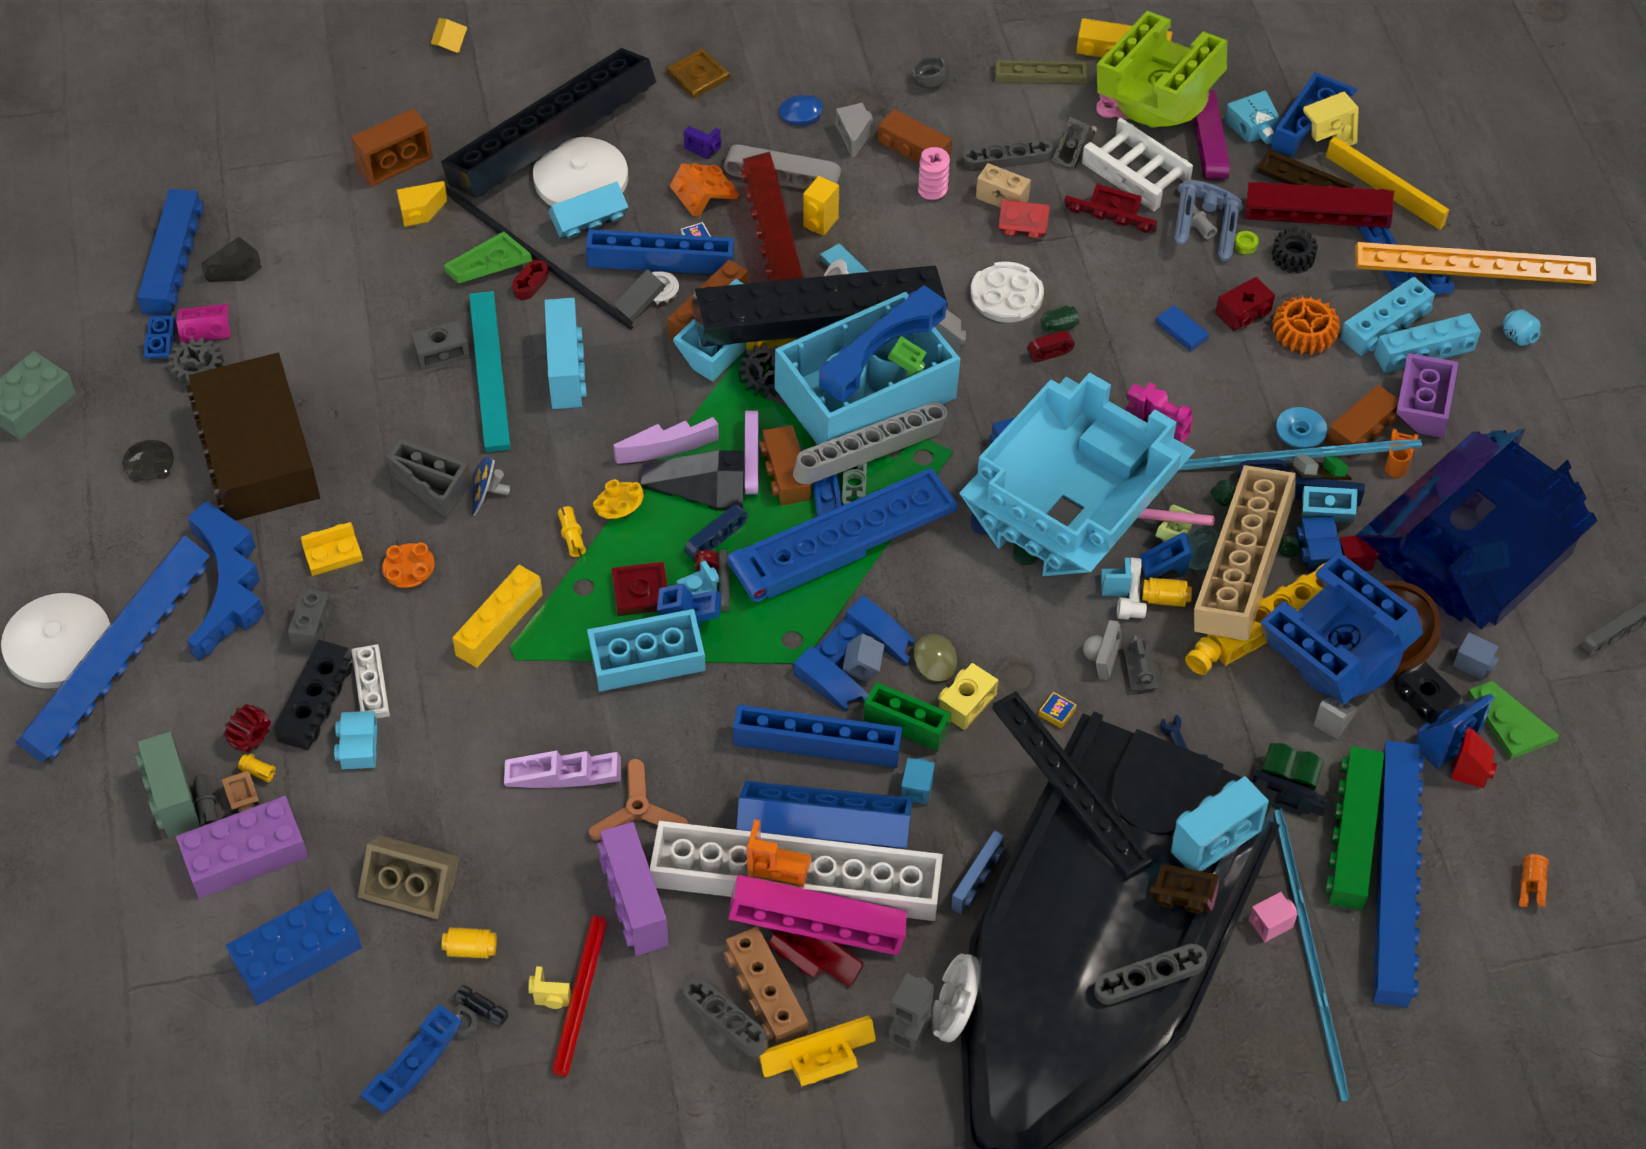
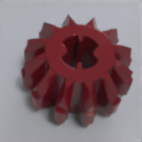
M245 704L242 708H237L235 714L230 716L231 719L225 724L227 729L223 735L226 737V741L236 750L239 749L249 753L253 748L257 749L259 743L265 741V735L270 732L268 729L271 721L268 719L269 715L254 705Z

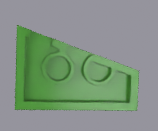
M502 232L444 264L445 272L460 284L531 262L532 258L526 249L508 234Z
M1490 681L1469 689L1467 697L1470 701L1488 694L1495 697L1485 723L1510 760L1558 740L1560 735L1495 682Z

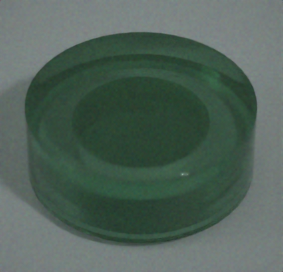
M1014 544L1012 556L1018 564L1031 565L1037 561V556L1030 555L1025 549Z

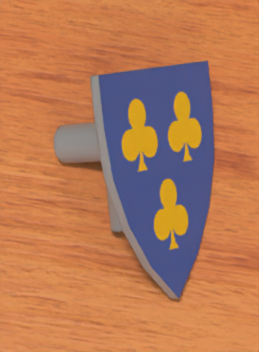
M485 457L481 460L473 473V516H476L487 492L508 495L510 491L509 485L500 484L504 473L499 469L493 472L495 460L492 457Z

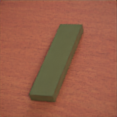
M995 60V82L1087 84V63Z

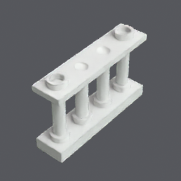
M1119 118L1117 121L1114 138L1101 148L1089 142L1084 146L1082 164L1124 192L1142 196L1141 203L1152 211L1160 207L1164 188L1177 178L1183 182L1190 180L1193 165L1122 118ZM1122 142L1133 148L1119 160L1109 155ZM1140 154L1151 160L1137 172L1127 167ZM1158 166L1169 172L1156 184L1145 179Z

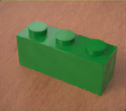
M878 682L875 683L864 702V721L902 727V737L937 752L950 731L951 713Z

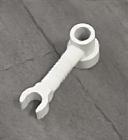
M1131 557L1132 579L1129 598H1119L1117 619L1128 620L1129 617L1145 619L1147 605L1146 603H1140L1141 559Z

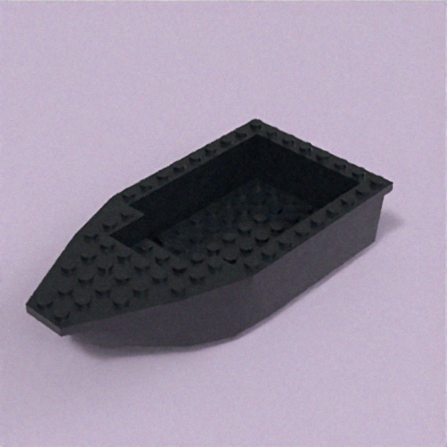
M1095 711L1092 716L1082 713L1064 751L1151 858L1152 865L1127 880L1048 780L970 939L968 954L975 956L979 961L980 979L974 1006L966 1025L960 1033L965 1149H1061L1124 1102L1186 1039L1280 827L1279 824L1273 822L1277 792L1267 788V781L1260 778L1257 779L1256 783L1250 781L1269 800L1262 830L1202 871L1218 874L1221 878L1213 911H1203L1201 914L1187 911L1183 906L1174 905L1173 908L1160 906L1153 899L1149 891L1151 886L1156 885L1161 864L1186 868L1171 852L1177 819L1184 812H1192L1198 808L1200 803L1208 796L1214 797L1219 794L1229 782H1237L1243 777L1224 770L1223 763L1139 729H1136L1135 733L1107 723L1103 721L1104 715ZM1187 944L1200 945L1206 951L1207 961L1205 968L1196 975L1110 1005L1102 1004L1095 997L1094 988L1096 980L1105 973ZM1188 954L1186 961L1178 963L1179 970L1182 971V964L1188 961H1192L1194 965H1197L1199 957H1193L1192 954ZM1162 962L1156 966L1157 972L1162 976H1169L1173 973V968L1168 963ZM1133 972L1129 974L1128 981L1134 986H1141L1144 984L1145 978L1142 974ZM1119 978V985L1109 987L1105 983L1101 991H1107L1109 995H1112L1115 987L1123 986L1122 978Z

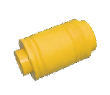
M1151 577L1149 580H1144L1142 601H1147V604L1185 607L1186 602H1191L1192 586H1187V581Z
M449 927L448 933H443L442 950L447 952L448 957L489 959V956H495L497 934L491 932V929Z

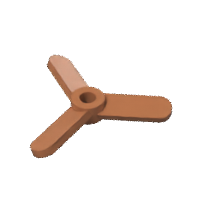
M632 759L627 765L628 801L626 807L589 829V835L593 840H600V831L627 824L631 821L639 822L645 820L657 826L659 821L689 824V822L681 816L649 804L646 799L644 764L638 759Z

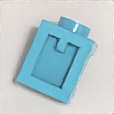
M706 561L700 562V571L677 580V584L683 583L694 595L717 590L719 576L713 567L710 568Z

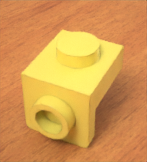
M536 966L535 976H530L529 993L533 994L535 1005H545L551 1009L568 1007L571 998L570 984L544 982L543 966Z

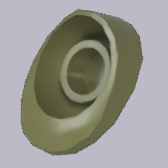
M928 634L917 641L914 647V664L918 673L928 681L936 683L945 682L953 676L957 667V656L955 648L947 638L938 634Z

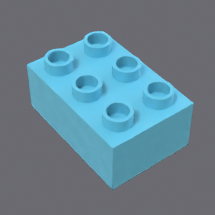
M907 292L775 349V390L817 445L928 403L944 404L957 397L960 357L935 327L929 332L902 336L927 352L922 360L925 366L921 372L904 379L908 371L887 358L899 339L897 338L878 349L870 357L860 378V388L842 403L819 386V370L826 361H830L837 356L843 347H848L853 343L859 334L868 331L878 319H882L889 314L894 306L904 302L909 296Z

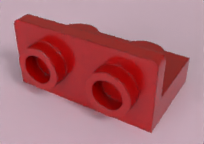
M1002 200L998 229H1003V234L1017 236V231L1027 232L1026 237L1041 238V234L1047 233L1050 205Z

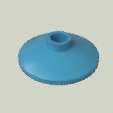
M1294 407L1280 414L1276 422V431L1280 439L1286 444L1299 449L1316 447L1324 441L1327 435V424L1324 418L1316 411L1304 407Z

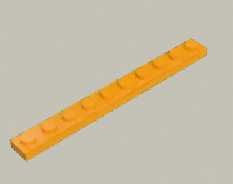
M1357 242L1355 245V269L1594 284L1596 282L1595 258Z

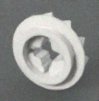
M653 272L652 274L666 286L663 292H660L653 301L658 305L660 301L668 303L670 298L675 299L679 291L678 280L667 272Z

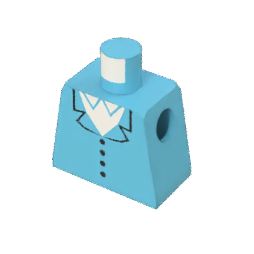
M1262 91L1228 103L1224 121L1246 142L1262 139L1265 144H1271L1275 129L1278 126L1279 115L1267 92Z

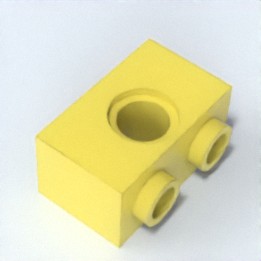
M971 663L966 670L962 669L957 674L950 688L946 687L942 690L938 697L939 708L951 713V722L965 731L997 695L999 680L974 663Z

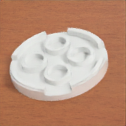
M1014 262L994 263V266L978 271L972 279L970 289L972 304L978 312L991 320L1005 323L1019 322L1034 315L1041 307L1044 295L1042 281L1030 271V268Z
M969 954L958 955L950 963L942 978V981L945 983L941 989L939 1001L935 1000L932 1013L933 1034L942 1041L952 1042L963 1030L971 1014L980 979V965L975 956Z

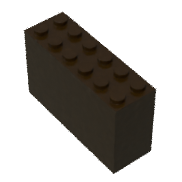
M279 352L188 375L191 385L186 386L189 400H195L191 402V408L195 420L200 419L196 421V426L200 439H204L201 440L205 459H207L206 464L210 478H214L211 479L215 497L218 498L217 503L220 511L237 521L321 499L314 469Z

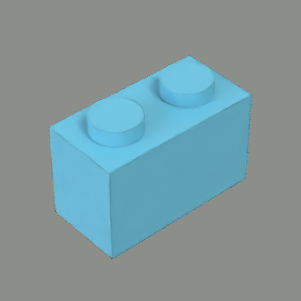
M1304 486L1301 518L1333 516L1335 522L1353 523L1356 516L1357 489Z

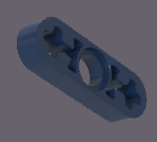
M739 505L731 506L694 535L685 545L684 552L695 561V555L703 550L712 551L745 524L748 513Z

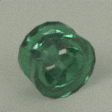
M1220 480L1211 489V495L1217 503L1227 506L1231 503L1236 488L1229 481Z

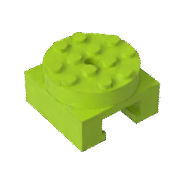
M1146 11L1097 63L1098 93L1117 100L1118 107L1124 115L1133 121L1148 125L1151 128L1189 122L1205 108L1209 99L1210 87L1227 70V40L1203 31L1191 44L1190 49L1167 40V30L1171 27V19Z

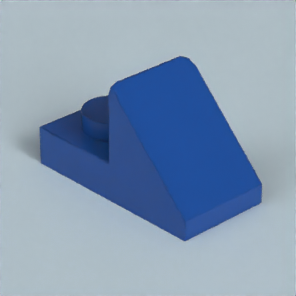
M1182 532L1139 556L1145 577L1149 579L1150 577L1157 578L1172 569L1181 576H1184L1193 554L1187 534Z

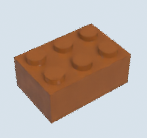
M414 108L351 136L357 170L370 187L433 159L428 125Z

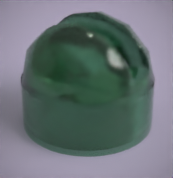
M1292 534L1283 535L1278 552L1284 557L1297 555L1299 552L1298 539Z

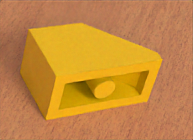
M444 181L397 190L404 227L429 222L447 202Z

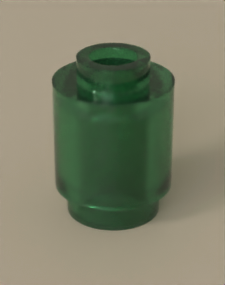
M1065 305L1045 311L1043 318H1041L1042 329L1044 332H1048L1049 335L1074 329L1079 324V315L1074 306L1069 307Z

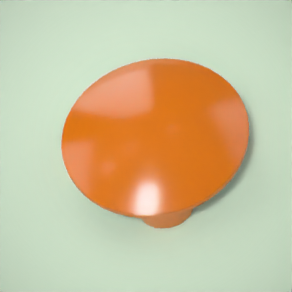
M425 543L393 545L386 551V557L382 564L383 575L390 584L396 587L410 588L426 581L432 574L435 566L434 556Z

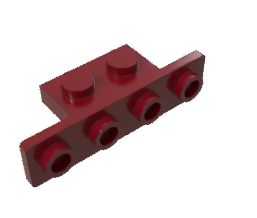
M1096 184L1090 202L1065 195V206L1071 212L1080 214L1083 211L1090 213L1093 218L1099 220L1108 218L1120 226L1133 225L1136 226L1137 230L1145 233L1157 231L1158 224L1156 220L1137 215L1142 202V196Z
M767 928L774 933L768 945L773 947L780 957L790 960L799 966L798 969L807 976L816 977L828 972L847 987H851L864 966L860 959L836 942Z

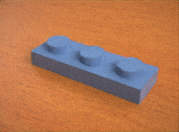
M996 831L993 832L952 895V910L962 914L966 906L971 907L978 895L976 890L980 884L985 885L992 873L990 868L994 862L998 864L1004 856L1006 850L1003 847L1004 835Z

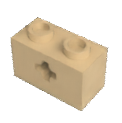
M988 163L977 178L976 198L1000 208L1002 200L1027 203L1031 180Z

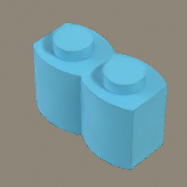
M375 711L342 712L341 720L336 721V737L340 738L339 744L334 746L335 761H340L342 769L375 768L377 754V718Z

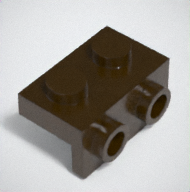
M1161 864L1156 885L1150 887L1149 893L1156 903L1163 907L1173 908L1174 905L1185 907L1187 911L1192 913L1212 912L1221 878L1218 874Z

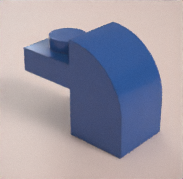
M683 583L659 588L657 611L660 615L694 609L698 628H700L701 621L719 618L722 595L718 590L693 595Z

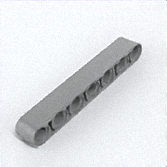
M928 403L803 450L797 456L793 477L801 484H811L937 436L942 431L947 410L940 403Z

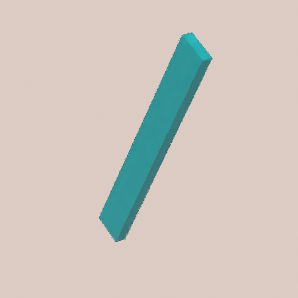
M494 291L471 293L469 297L485 453L511 450Z

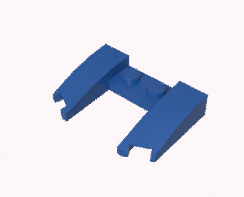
M864 595L846 611V618L817 647L810 646L794 662V675L844 712H847L849 708L847 702L860 698L864 704L869 695L838 667L845 659L849 642L862 633L871 636L874 640L884 644L883 651L905 666L910 661V656L905 654L907 644L914 646V639L892 617Z

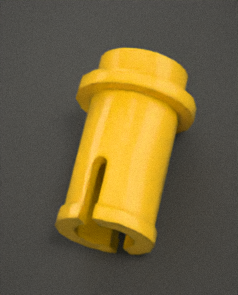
M244 754L238 763V769L241 770V773L249 770L250 775L267 783L275 775V772H272L276 770L275 766L255 759L253 754Z

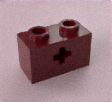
M1254 277L1219 296L1215 314L1234 332L1242 327L1249 326L1252 321L1261 316H1267L1273 309L1275 294L1261 280Z

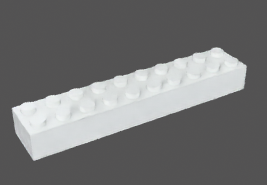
M659 821L650 865V872L656 888L731 897L737 875L748 877L747 845L751 832ZM761 833L762 841L777 843L779 849L811 855V863L804 888H798L907 911V918L935 921L943 854Z

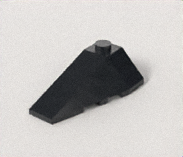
M718 450L642 464L641 487L668 496L678 495L686 498V501L691 503L698 501L708 504L709 508L714 510L726 511L733 505H739L743 509L745 451Z

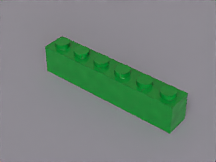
M1351 746L1348 756L1342 757L1340 772L1345 774L1344 780H1339L1337 795L1342 796L1341 803L1336 804L1334 819L1339 820L1338 827L1334 826L1331 843L1336 844L1335 851L1330 852L1328 868H1333L1332 876H1327L1325 892L1330 893L1328 904L1363 911L1366 903L1384 752Z

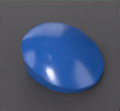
M796 95L786 99L781 104L779 109L780 117L792 125H810L820 120L823 104L815 96Z

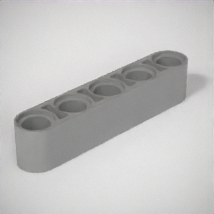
M736 144L730 147L723 166L726 173L732 176L805 190L809 188L818 176L837 184L841 174L840 166L831 161Z

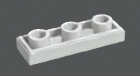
M379 645L352 649L360 710L375 711L376 718L390 716Z

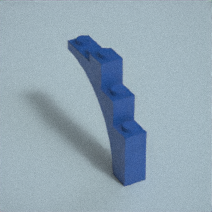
M207 501L187 517L192 533L206 544L215 557L219 573L217 593L212 607L200 627L187 640L192 656L199 661L206 654H210L226 636L231 635L237 626L246 631L252 624H256L264 614L260 598L250 592L260 581L256 565L245 558L256 548L252 532Z

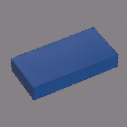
M1175 305L1156 318V323L1189 351L1194 350L1208 340L1209 333Z

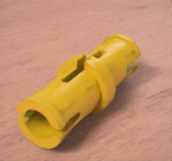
M570 506L563 507L565 515H563L561 508L557 512L562 526L561 535L567 542L570 556L579 557L578 548H580L582 555L586 552L581 537L582 528L576 521L574 509Z

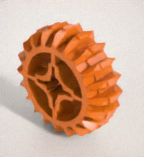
M1300 295L1298 299L1291 297L1289 301L1284 300L1281 306H1278L1272 321L1273 334L1276 335L1278 342H1282L1283 348L1290 347L1291 353L1297 350L1300 351L1301 355L1304 352H1308L1312 356L1314 351L1321 354L1324 349L1329 350L1331 345L1334 344L1340 331L1339 316L1336 315V309L1330 308L1329 303L1323 304L1321 298L1314 300L1311 295L1309 298H1304Z

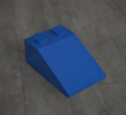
M1488 694L1459 704L1451 711L1449 709L1444 710L1431 725L1429 723L1424 724L1417 732L1418 738L1415 743L1420 745L1419 752L1436 769L1452 760L1458 753L1467 728L1473 729L1480 735L1495 697Z

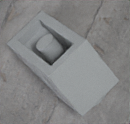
M863 102L836 109V127L851 157L857 156L870 136V125L873 124L872 114L866 110Z
M946 309L945 319L937 324L935 328L956 354L960 355V345H965L966 330H961V320Z

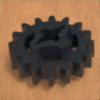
M764 344L763 349L754 345L753 352L747 350L745 357H741L739 363L741 366L738 369V374L742 375L740 383L747 382L745 390L754 389V396L761 392L766 399L768 393L777 397L778 392L775 390V349H777V346L770 350L767 344ZM769 365L768 372L762 377L764 369Z

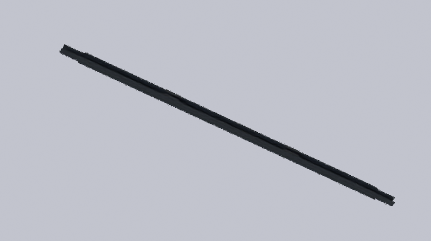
M445 186L446 195L452 198L454 202L498 234L502 232L508 234L531 254L532 259L544 261L548 266V270L619 323L624 324L630 330L634 328L632 326L633 322L624 317L621 312L464 197Z

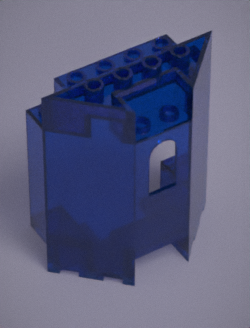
M1518 429L1511 433H1507L1506 430L1490 431L1488 434H1481L1480 431L1470 433L1356 534L1357 537L1380 553L1378 560L1387 569L1395 572L1406 583L1415 585L1425 591L1448 615L1455 617L1460 622L1467 618L1481 630L1489 622L1496 626L1573 554L1578 539L1597 522L1594 512L1588 511L1584 503L1587 498L1579 481L1574 483L1569 470L1572 467L1568 459L1556 470L1549 467L1520 446L1525 429ZM1476 491L1496 505L1472 529H1458L1450 521V515Z

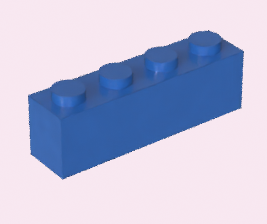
M1314 72L1276 127L1271 149L1293 157L1312 130V121L1303 112L1304 107L1341 92H1345L1351 97L1357 92V88Z

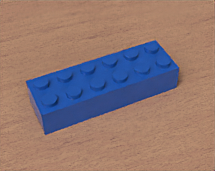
M745 781L739 796L736 830L751 832L754 820L757 819L761 820V833L844 843L851 842L870 846L880 845L895 849L907 848L913 798Z

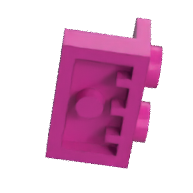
M228 304L178 309L176 322L180 342L189 343L190 338H193L195 342H198L200 338H203L204 341L230 338V311Z

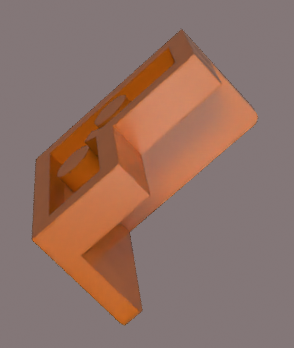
M755 819L747 845L748 877L804 888L811 863V855L779 849L777 843L762 841L761 820Z

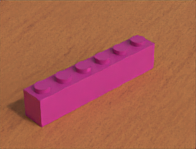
M737 875L731 894L728 919L898 956L906 937L907 911Z

